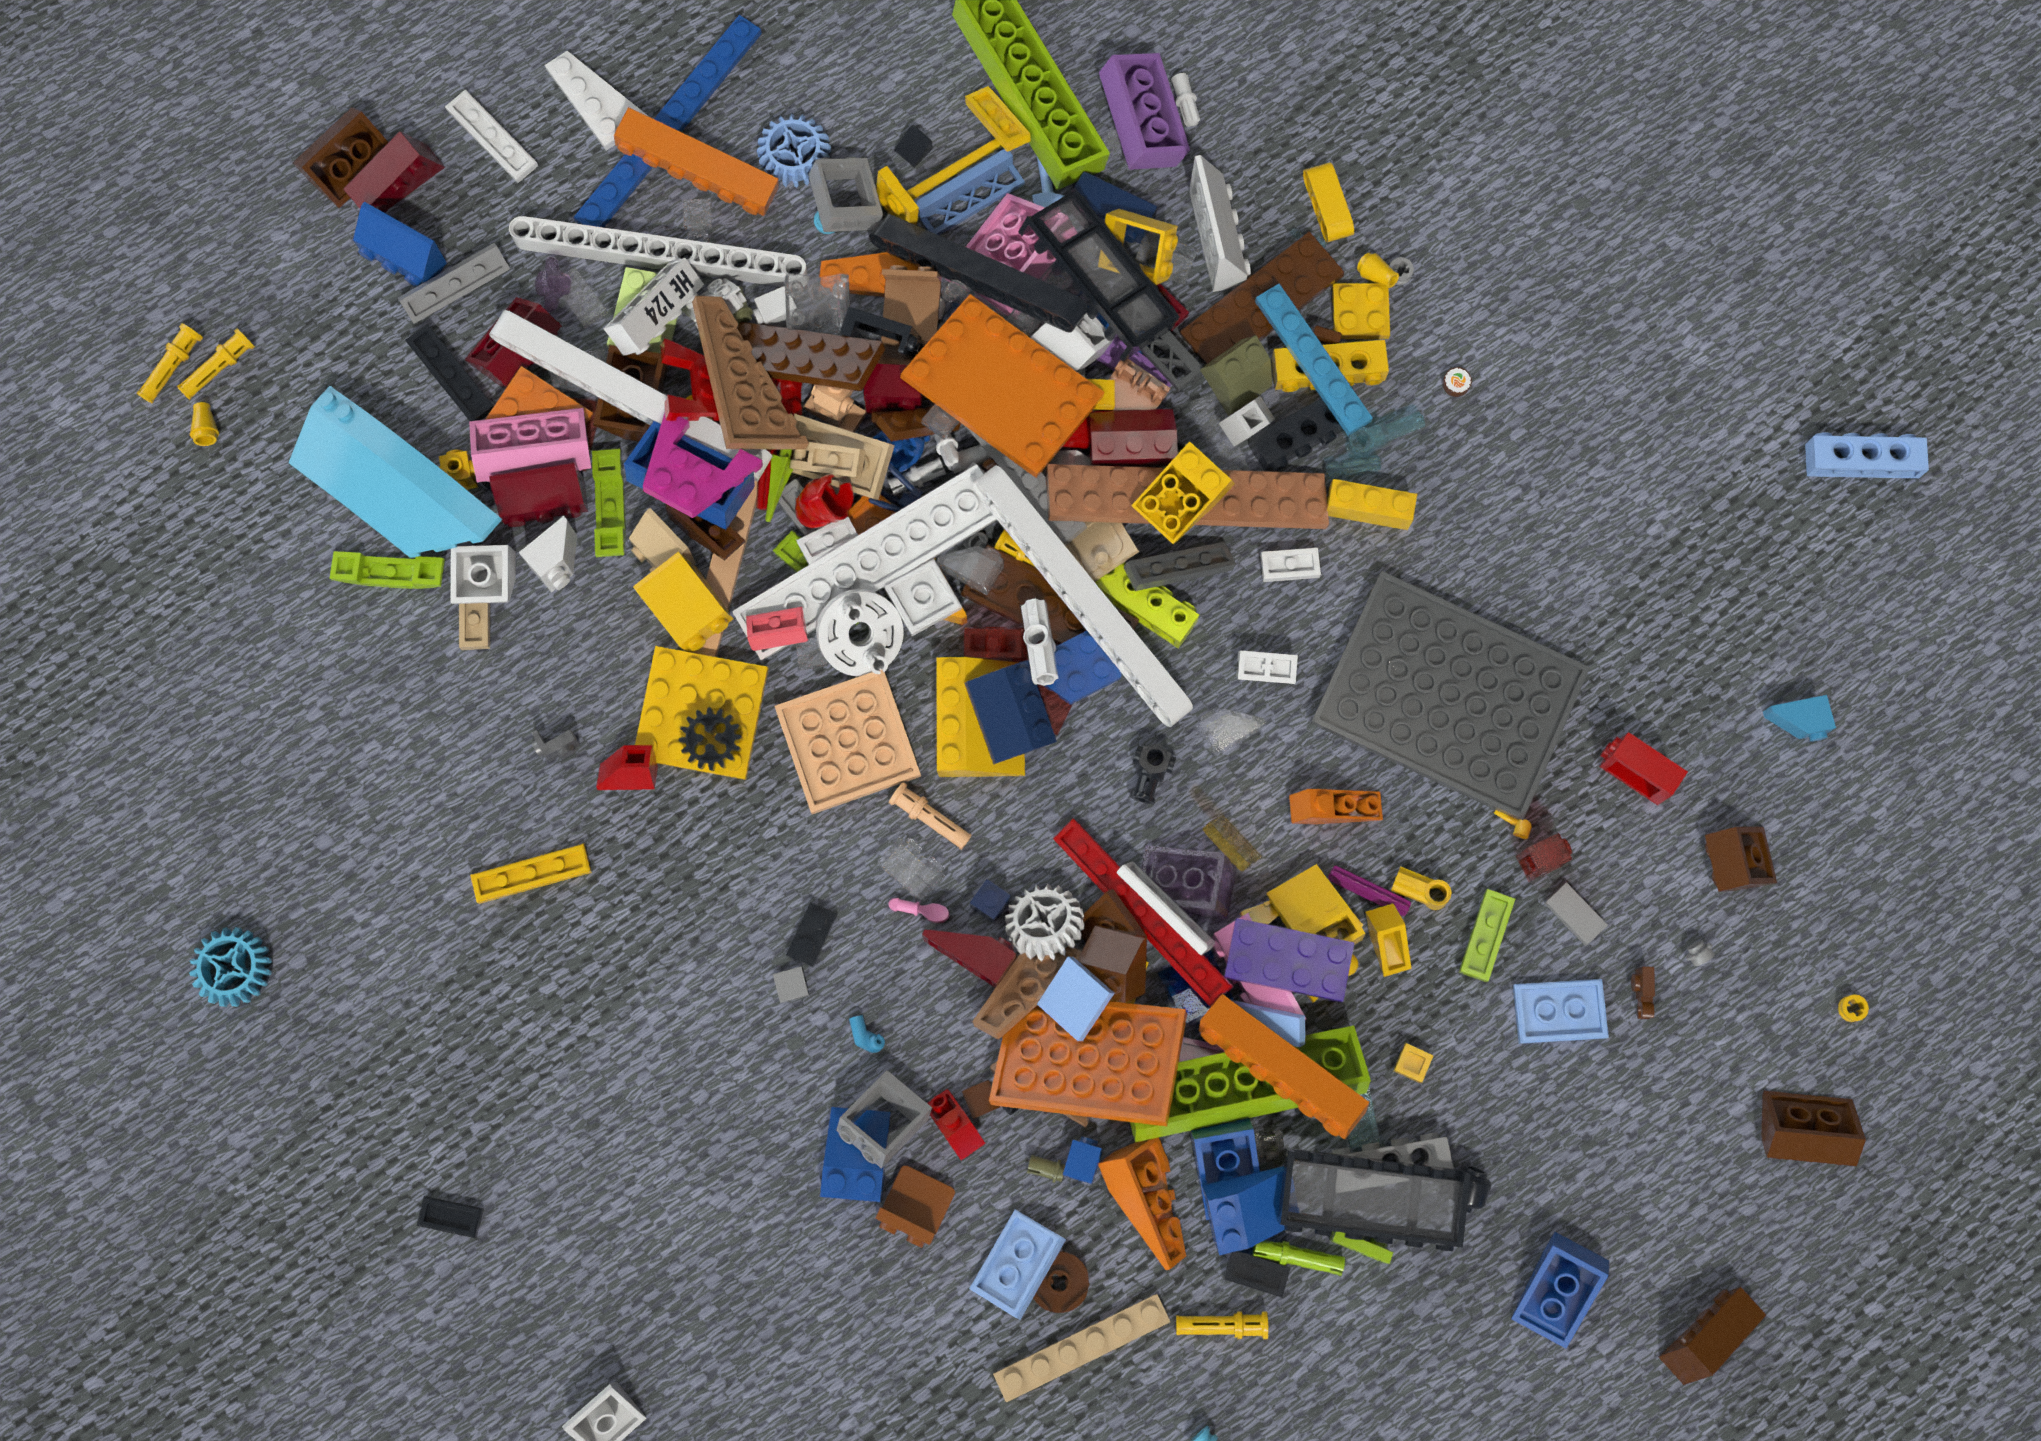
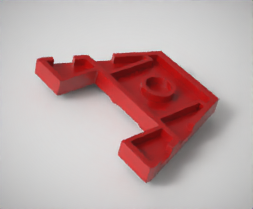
M664 338L660 346L661 362L689 369L692 388V400L672 395L667 396L664 403L665 419L667 421H676L677 417H687L689 421H698L700 417H712L714 421H720L705 356Z

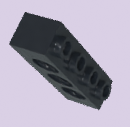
M1322 398L1250 437L1248 445L1265 472L1271 469L1274 472L1281 470L1288 465V460L1296 456L1298 459L1307 456L1313 451L1312 448L1320 443L1322 446H1325L1337 438V434L1344 431L1338 422L1332 423L1325 418L1326 415L1332 414ZM1309 427L1315 434L1305 435L1301 428ZM1286 440L1290 447L1281 448L1278 446L1277 441Z

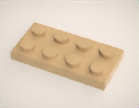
M794 414L797 422L795 426L801 436L805 435L808 442L865 450L861 479L834 475L835 477L832 478L830 485L839 487L844 483L850 482L854 493L878 500L895 445ZM792 449L790 460H794L795 449ZM806 451L805 462L808 460L809 451ZM793 469L792 471L793 473L811 479L821 478L825 475H828L824 473L801 471Z

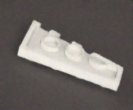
M568 51L545 65L548 73L605 150L615 145L614 134L628 107L648 116Z

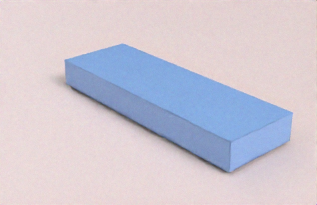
M1231 1000L1291 1045L1296 1047L1305 1045V1015Z

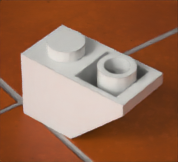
M1261 396L1221 421L1219 425L1235 447L1270 424L1275 418Z

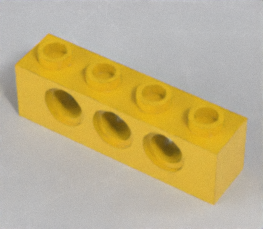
M1385 340L1322 345L1350 386H1353L1354 383L1364 382L1366 385L1373 386L1386 380L1389 367ZM1287 348L1274 349L1271 361L1275 390L1282 389L1283 392H1294L1303 387H1310L1311 390H1316L1307 376L1296 370V367L1299 365ZM1360 362L1364 368L1356 369L1351 363Z

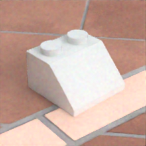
M563 516L519 552L530 569L551 593L555 589L560 590L570 582V577L574 573L577 535Z
M508 545L457 546L451 549V604L506 603L510 601L516 580V551Z

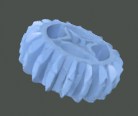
M791 113L789 120L785 121L780 116V123L776 124L771 121L769 124L771 130L763 129V137L758 140L759 148L757 149V155L760 157L759 164L762 168H765L764 171L778 178L779 181L782 179L785 187L788 186L790 181H793L794 186L797 188L799 181L802 180L808 186V174L815 160L825 157L830 158L828 155L831 152V146L828 144L829 137L827 134H823L824 130L821 125L816 126L813 118L806 122L805 116L802 114L798 120H795L794 115ZM784 138V142L774 150L776 144ZM790 144H792L793 149H797L798 158L795 152H791ZM815 150L813 156L806 163H804V159L808 155H811V152Z

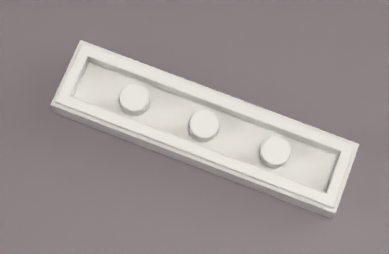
M466 90L445 106L446 110L517 183L538 167L537 162Z
M1134 862L1122 865L1116 872L1200 955L1208 952L1216 944Z

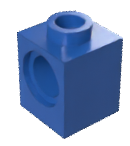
M1082 1136L1080 1142L1073 1140L1063 1176L1093 1185L1103 1151L1102 1148L1097 1147L1098 1141Z

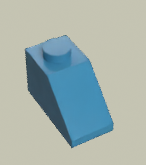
M1827 695L1773 705L1763 711L1764 718L1798 739L1809 737L1810 742L1827 738V733L1836 728Z

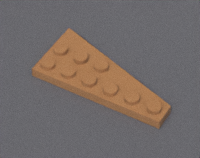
M695 296L692 301L726 449H806L810 443L805 435H800L795 426L797 422L793 415L788 414L781 403L782 397L761 361L757 362L751 353L753 348L748 340L744 341L738 331V323L724 299L714 296Z

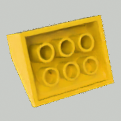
M937 657V773L939 777L1025 776V754L993 765L965 686L967 681L1020 662L970 657Z

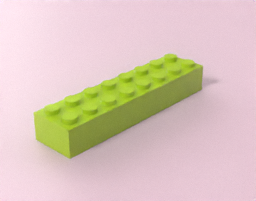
M955 0L952 13L953 18L1006 106L1030 132L1031 141L1029 144L1056 189L1059 190L1078 182L1083 171L1091 175L1103 171L1110 152L1018 1Z
M1354 1025L1305 1035V1045L1301 1047L1294 1046L1359 1095L1367 1093L1371 1079ZM1224 1052L1178 1063L1167 1126L1130 1122L1134 1141L1140 1142L1298 1108V1105L1289 1098L1284 1099L1274 1091L1271 1084L1265 1080L1260 1081L1250 1073L1248 1067L1241 1062L1236 1063L1232 1061Z

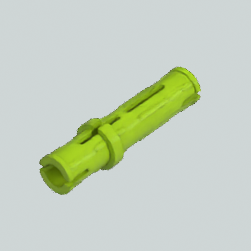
M1264 1240L1253 1246L1252 1256L1277 1261L1282 1266L1286 1264L1297 1265L1342 1276L1345 1266L1344 1256L1289 1245L1290 1243L1287 1241L1279 1243Z

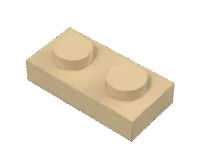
M490 603L459 604V648L461 650L490 649Z

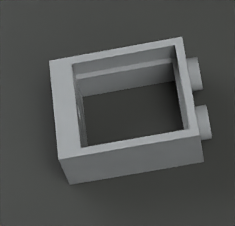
M825 157L815 160L808 176L823 231L873 230L881 220L883 213L868 159L856 157L831 159ZM855 179L862 206L833 207L826 180Z
M886 1070L840 1117L836 1131L839 1132L843 1141L857 1147L868 1162L876 1163L882 1169L928 1121L932 1107ZM880 1096L912 1121L886 1149L882 1148L854 1124Z

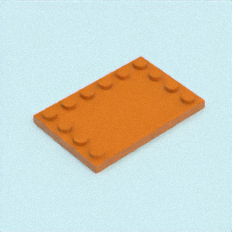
M971 294L968 295L902 371L900 377L1035 478L1038 477L1105 394L1096 385Z
M1109 1001L1084 1040L1077 1041L1037 1005L1002 1037L989 1102L995 1106L1167 1126L1187 1018L1186 1009Z

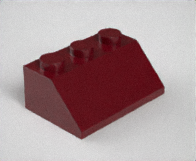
M516 297L506 309L556 337L558 335L557 331L562 327L539 303ZM495 322L464 360L499 386L507 388L521 366L527 369L534 362L504 347L490 337L489 333L496 324Z
M1173 409L1092 411L1089 414L1090 465L1168 466L1178 455L1177 429Z
M575 463L489 476L499 517L505 525L510 527H520L525 525V522L533 520L540 523L550 522L553 520V517L558 516L576 518L581 516L583 512H589L585 482Z

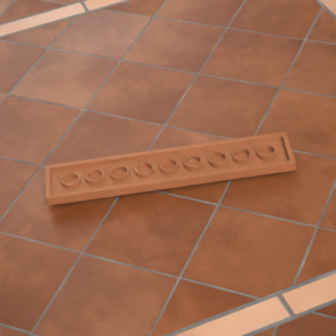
M1048 464L1046 467L1048 521L1150 524L1131 505L1165 468ZM1222 470L1235 484L1195 524L1208 526L1326 529L1329 525L1325 476L1323 473Z

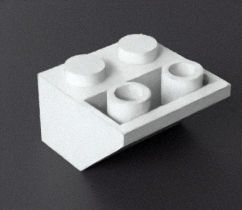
M1087 313L1072 333L1062 331L1045 323L1031 337V339L1078 373L1103 355L1112 342L1105 338L1104 332L1106 328L1097 318L1090 319Z

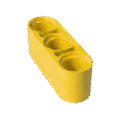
M1329 162L1304 169V183L1325 242L1328 243L1353 236V220L1332 163Z

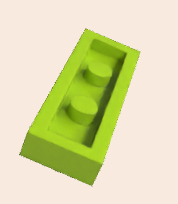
M1489 889L1485 890L1459 973L1484 982L1489 981L1515 902L1514 898Z

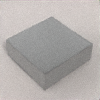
M802 967L773 974L780 1003L809 996Z

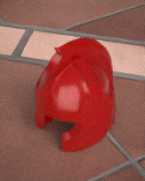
M833 474L810 481L798 498H796L795 513L798 521L808 528H820L829 523L846 519L848 517V510L853 503L851 483L848 482L840 485L839 493L836 494L830 485L832 478L835 477Z

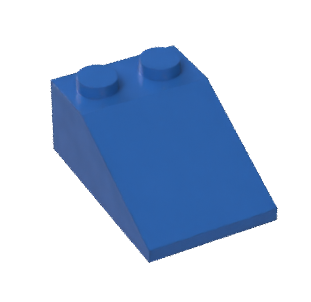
M831 1107L820 1197L882 1202L886 1165L881 1169L876 1163L868 1162L857 1147L842 1140L839 1132L836 1130L840 1117L849 1108ZM866 1110L854 1124L882 1148H887L891 1112Z
M1250 1118L1190 1131L1206 1220H1209L1202 1185L1260 1172L1254 1129Z
M1284 1166L1202 1185L1212 1238L1219 1255L1248 1249L1284 1230V1225H1280L1277 1221ZM1292 1177L1288 1211L1299 1212Z
M1554 1232L1541 1254L1511 1319L1554 1343L1567 1348L1609 1276L1610 1261Z

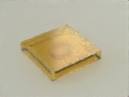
M1224 815L1208 822L1202 828V831L1240 871H1245L1262 858Z

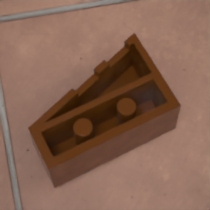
M1742 1287L1731 1291L1724 1289L1718 1293L1713 1299L1715 1303L1700 1313L1695 1322L1658 1356L1683 1385L1713 1376L1766 1316L1763 1310Z

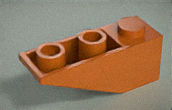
M1306 789L1289 795L1291 824H1330L1383 820L1380 792Z

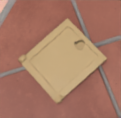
M1084 522L1087 529L1066 545V548L1094 582L1139 552L1122 523Z

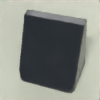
M911 125L894 151L915 168L933 150L931 139L915 125Z

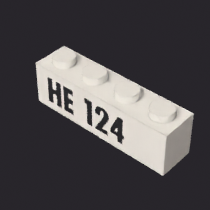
M686 258L670 262L606 325L604 330L623 356L632 353L639 355L650 347L649 341L652 338L661 335L666 330L665 325L669 321L681 315V308L691 303L695 296H698L697 292L704 284Z

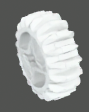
M1047 883L1044 890H1040V887L1036 885L1034 892L1030 893L1028 890H1024L1025 897L1015 896L1016 905H1009L1008 911L1010 914L1005 915L1007 924L1005 930L1009 936L1010 943L1014 947L1016 946L1020 954L1026 953L1030 960L1037 954L1041 962L1045 955H1049L1054 960L1055 953L1060 952V954L1065 956V948L1070 947L1074 949V940H1081L1080 930L1084 929V913L1080 909L1079 901L1073 898L1069 890L1063 892L1059 885L1052 890V887Z

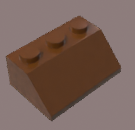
M351 107L306 149L293 164L312 185L340 209L350 199L344 188L389 142L362 111Z
M609 345L606 359L608 365L663 394L668 365L661 362V353L644 351L639 355L632 353L623 356L617 346ZM598 397L593 425L625 440L639 442L650 425Z
M1763 1091L1761 1139L1767 1158L1857 1166L1866 1138L1853 1099Z

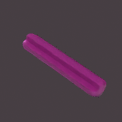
M1334 865L1329 873L1328 880L1382 907L1394 904L1400 916H1405L1410 909L1411 902L1337 865Z

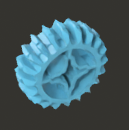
M227 927L223 928L221 935L216 931L211 932L212 941L203 938L201 942L205 947L203 949H194V952L199 954L198 960H190V964L196 965L197 969L190 971L189 974L190 976L198 977L192 985L195 988H201L199 995L201 997L208 996V1002L212 1004L219 1002V1006L227 1007L230 1002L232 1006L238 1007L240 999L245 1003H249L251 1001L249 993L259 996L260 990L257 986L268 985L267 981L262 980L263 974H272L271 970L264 968V965L272 963L271 958L263 957L268 953V947H260L263 942L261 938H253V932L247 930L243 933L242 929L235 927L233 931ZM236 944L234 949L231 948L226 955H216L225 946ZM246 951H248L251 958L250 971L245 966ZM221 961L228 964L230 962L235 966L234 968L240 970V973L236 971L231 972ZM211 963L216 968L215 984L210 974ZM237 978L246 979L237 988L225 991L228 985L231 986Z

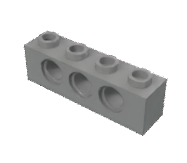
M1437 1132L1420 1135L1421 1141L1409 1143L1408 1137L1390 1140V1147L1380 1148L1379 1142L1361 1145V1152L1351 1153L1350 1147L1332 1150L1333 1154L1382 1160L1385 1154H1391L1396 1162L1414 1164L1411 1154L1417 1148L1423 1151L1425 1155V1161L1422 1165L1453 1169L1447 1137L1438 1138ZM1337 1169L1335 1193L1410 1181L1411 1178L1365 1173L1362 1176H1358L1353 1171Z

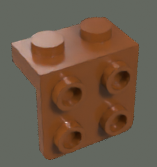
M903 1166L875 1219L881 1221L880 1228L894 1235L897 1229L908 1234L906 1241L922 1248L924 1243L931 1245L954 1198L955 1190L909 1166Z

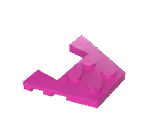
M664 413L643 483V491L694 518L722 498V494L733 486L737 487L744 482L746 476L753 471L755 473L763 467V460L742 449L737 452L727 468L721 470L678 447L677 443L690 427L689 421L682 417H677L676 421H667Z

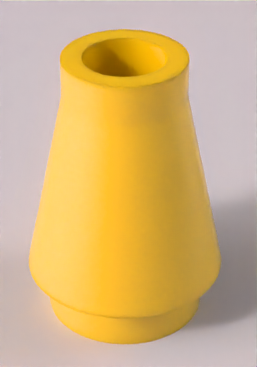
M1366 253L1358 263L1357 271L1364 279L1383 284L1388 288H1392L1399 279V274L1376 253Z
M206 402L196 403L193 405L190 437L196 445H212L216 443L219 431L211 412V406Z

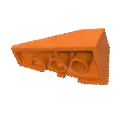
M1159 1137L1130 1144L1114 1151L1099 1162L1098 1166L1113 1198L1164 1269L1170 1270L1186 1257L1180 1220L1177 1217H1173L1171 1200H1176L1174 1190H1168L1165 1172H1170V1166Z

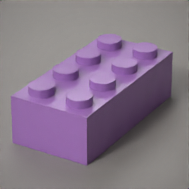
M1160 53L1112 55L1100 70L1099 75L1129 170L1176 167L1188 154L1190 147Z

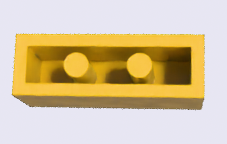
M1333 479L1327 497L1328 516L1408 530L1413 522L1417 494Z

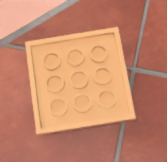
M880 670L881 674L871 672L775 705L811 814L921 777L885 672Z

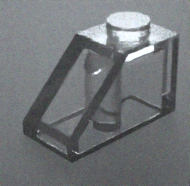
M975 546L939 556L937 565L944 573L988 595L1004 568V559L993 548L987 547L984 549L980 546Z
M1213 709L1200 717L1201 722L1198 724L1197 730L1216 758L1264 729L1266 721L1262 717L1222 709L1216 713Z

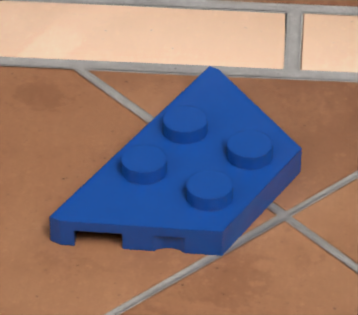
M1085 631L1056 646L1054 653L1058 679L1053 684L1045 685L1044 687L1055 692L1062 700L1071 705L1120 680L1121 672L1089 632Z

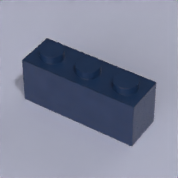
M1084 171L1075 186L1104 222L1106 213L1117 209L1152 219L1156 218V205ZM1127 224L1124 240L1130 243L1137 242L1142 244L1148 230Z

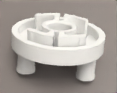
M866 589L849 590L834 597L822 610L816 628L817 643L825 659L842 673L852 676H862L871 672L881 674L880 670L883 672L887 670L888 665L895 659L901 648L903 624L897 609L884 596ZM833 619L836 620V621H835V626H834V633H835V634H833V624H834V620H833ZM857 622H865L869 627L868 636L859 642L852 641L849 637L851 626ZM893 625V637H892V639H891V636H892V628H891V626ZM834 654H836L839 658H841V659L844 660L845 662H843V661H841L840 659H838Z

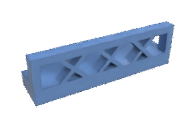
M1005 149L1001 150L915 201L919 207L918 218L925 229L940 235L1003 198L1007 193H1011L1023 186L1025 181L1013 165V155L1011 152H1007ZM1008 170L1015 179L1009 185L997 184L998 176ZM981 186L992 188L990 196L986 199L974 197L975 190ZM957 200L969 202L967 210L962 213L951 211L952 204ZM935 213L946 215L944 223L935 229L927 219Z

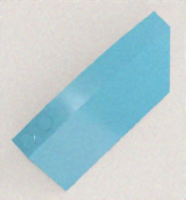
M329 386L310 407L289 464L365 521L409 558L421 556V552L434 550L439 552L456 548L457 544L467 541L472 543L482 542L501 522L502 519L452 477L333 387Z

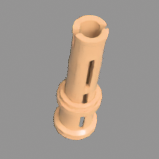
M902 782L889 800V804H896L909 814L910 819L916 820L918 818L962 850L972 834L966 832L949 818L928 805L929 801L926 797H919L907 788L905 782Z

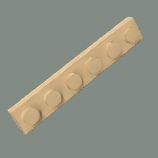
M1155 1294L993 1373L1005 1401L1008 1402L1169 1323L1170 1320L1158 1295Z

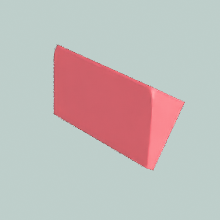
M803 607L746 616L747 638L753 651L808 641Z

